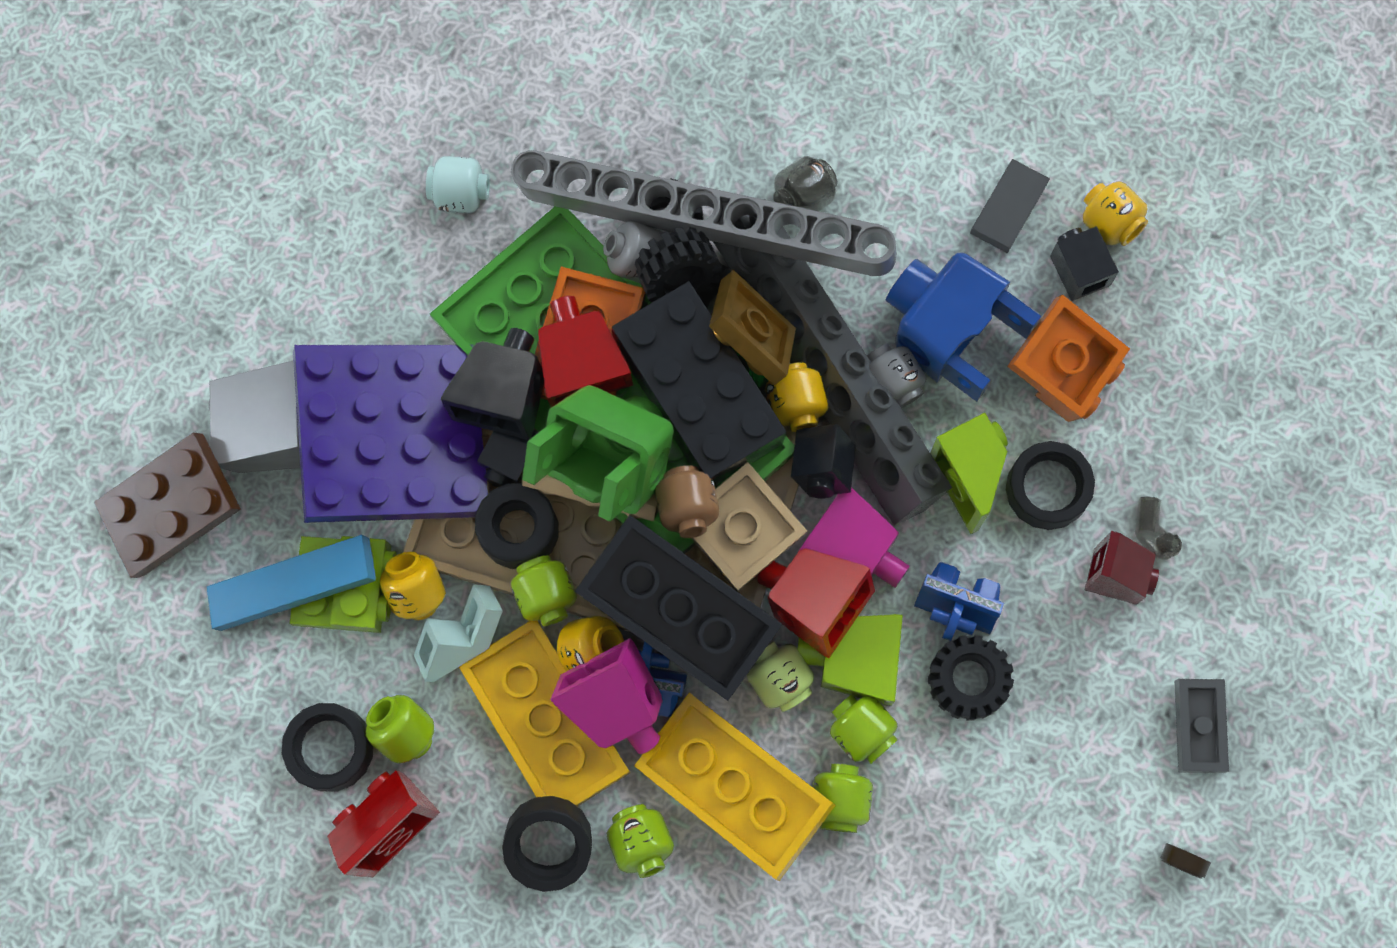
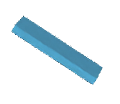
M359 535L206 586L212 629L223 631L376 581L370 539L364 535Z

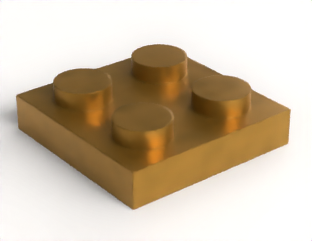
M734 270L731 271L720 282L709 327L722 344L731 346L745 359L748 367L754 373L763 375L773 385H776L788 374L796 328Z

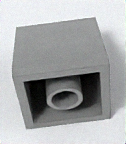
M293 361L209 381L210 448L221 469L236 473L300 468Z

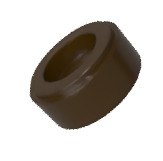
M1168 843L1165 844L1160 856L1162 862L1199 879L1205 878L1211 862Z

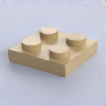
M749 462L715 489L719 505V516L713 524L707 526L706 533L691 538L737 592L808 532Z

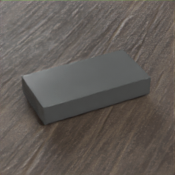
M1012 159L974 223L970 234L1008 253L1045 190L1050 178Z

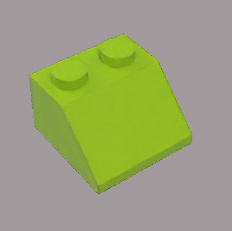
M985 412L937 436L930 452L952 486L947 493L970 534L979 531L990 513L1008 452L1005 448L1008 445V441L1003 429L996 421L991 423Z

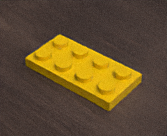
M528 621L491 644L486 651L459 666V669L536 797L555 796L569 800L578 807L630 774L629 769L614 745L608 748L599 747L550 700L560 675L567 671L560 663L555 648L538 621Z
M691 693L687 694L658 733L660 740L657 745L650 751L642 754L634 765L640 772L777 881L782 879L836 806Z

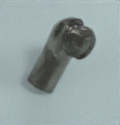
M1139 497L1135 535L1138 541L1146 549L1156 554L1155 558L1167 560L1178 555L1182 548L1180 537L1177 534L1173 535L1167 532L1159 524L1161 500L1155 497Z

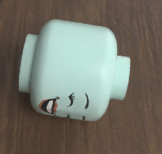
M442 156L436 161L435 166L428 167L426 197L428 200H433L435 207L439 211L470 214L478 209L481 199L488 200L490 176L489 174H482L481 165L476 159Z

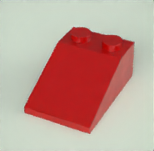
M395 770L391 775L386 771L378 776L367 788V792L370 795L358 807L354 804L349 805L333 820L332 823L336 828L327 837L337 866L344 875L373 878L440 813L403 772Z

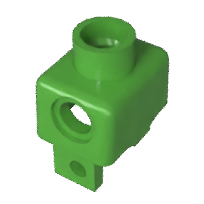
M584 386L550 408L546 427L527 442L522 480L535 485L546 475H549L568 485L575 495L591 503H600L598 516L610 522L622 511L635 514L655 494L657 484L664 479L674 433L673 425L669 420L663 418L658 407L647 398L631 396L623 400L595 386Z

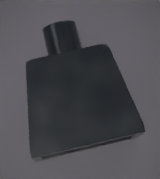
M511 328L503 346L485 341L474 345L441 397V401L453 421L526 440L531 439L544 386V377L538 357L530 353L534 343V337L530 333L519 328Z

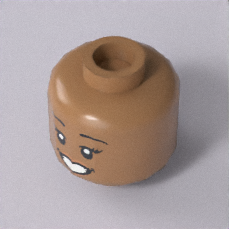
M680 466L667 471L664 474V479L655 488V497L662 526L668 531L679 533L682 538H694L707 532V526L713 524L719 516V505L714 481L708 474L699 471L695 466Z

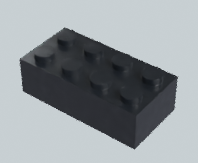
M688 281L613 325L611 329L614 340L648 399L658 407L663 418L672 423L674 430L673 438L691 466L697 467L699 471L708 474L713 479L715 486L733 475L747 462L751 464L783 445L787 432L733 348L722 344L714 335L713 330L709 327L712 316Z
M631 515L627 516L575 589V592L727 701H729L782 626L779 621Z

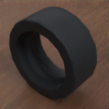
M1048 441L1034 444L1020 454L1008 473L1005 490L1009 505L1019 519L1035 528L1053 530L1068 526L1082 515L1093 498L1095 479L1091 465L1081 452L1068 444ZM1047 460L1059 462L1073 474L1076 483L1075 497L1063 509L1055 511L1042 510L1033 505L1026 496L1024 489L1025 475L1038 462Z
M317 703L301 710L289 722L282 737L281 755L287 771L298 783L318 791L338 792L354 785L367 772L373 759L374 746L371 745L366 737V722L356 712L336 703ZM323 721H337L344 724L351 732L355 742L354 754L350 763L334 774H319L312 771L302 756V741L306 733L315 724Z
M555 796L535 797L521 804L508 820L502 845L504 864L512 877L527 888L542 892L562 890L575 883L587 869L592 851L590 823L583 811L569 800ZM544 821L562 824L574 836L575 848L573 855L568 860L557 865L546 866L534 863L522 853L520 846L522 833L528 826Z

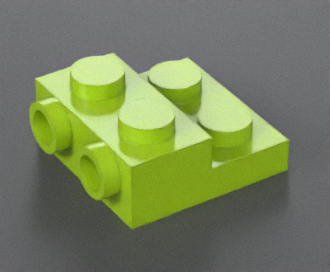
M301 536L299 555L353 537L341 536V539ZM369 538L376 581L291 608L289 624L300 627L381 633L382 622L389 621L391 609L382 592L380 577L387 562L397 555L396 551H391L392 546L386 539Z

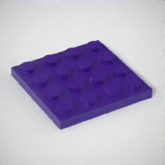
M294 345L293 364L304 523L475 518L481 501L488 495L487 479L484 478L486 469L477 462L483 451L482 429L453 421L441 401L444 391L467 358L466 353L458 345Z

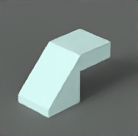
M473 584L460 621L426 618L414 653L425 682H435L489 649L503 612L490 586Z

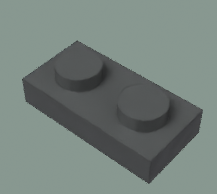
M1225 679L1175 680L1178 772H1229Z

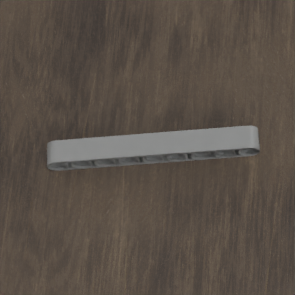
M527 150L520 153L511 165L513 180L526 198L534 202L624 222L634 221L651 228L674 233L675 228L683 227L685 233L689 227L696 228L697 232H704L710 241L869 276L885 275L893 269L896 263L895 237L887 227L879 224L536 150ZM535 170L544 171L542 178L537 182H526L531 172ZM573 180H586L584 187L579 191H567L569 184ZM615 189H628L626 196L622 200H608L611 192ZM659 197L671 199L669 205L663 210L654 211L650 209L652 202ZM709 206L714 209L707 219L696 220L692 218L694 211L699 207ZM751 215L757 219L755 224L749 229L743 230L735 227L736 221L742 216ZM788 224L796 225L800 228L799 233L791 239H783L777 235L779 230ZM829 234H838L844 238L843 243L834 249L825 248L820 244L822 239ZM874 243H880L888 248L887 253L880 258H870L864 251L869 245Z

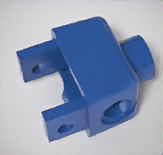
M963 252L953 255L938 274L920 260L915 259L903 271L885 299L887 303L904 314L895 338L896 347H908L923 372L936 383L944 377L976 402L985 393L990 379L959 356L974 337L979 336L992 320V315L1025 339H1027L1037 325L1041 315L1007 291L1010 281Z

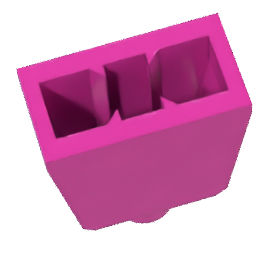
M852 487L850 493L837 494L799 549L807 548L870 568L871 575L875 574L894 588L897 587L910 565L889 552L899 532Z
M631 638L595 656L587 663L580 664L560 675L550 700L599 747L608 748L627 739L638 754H644L657 745L660 736L652 725L657 720L662 704V696Z

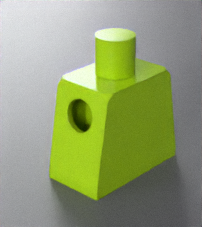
M903 615L858 616L830 658L823 656L801 638H798L797 649L808 665L823 666L821 687L847 695L852 694L857 698L864 696L872 697L885 706H892L895 702Z

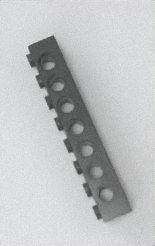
M751 215L742 216L736 221L735 227L743 230L749 229L755 224L757 219ZM782 227L777 235L783 239H791L784 227ZM713 241L729 268L746 278L745 280L752 284L753 289L796 328L790 363H806L807 368L815 369L819 372L828 402V410L824 417L829 425L838 424L856 445L854 464L893 525L895 526L926 511L946 494L952 486L895 398L892 397L887 388L879 383L871 372V361L808 264L801 260Z

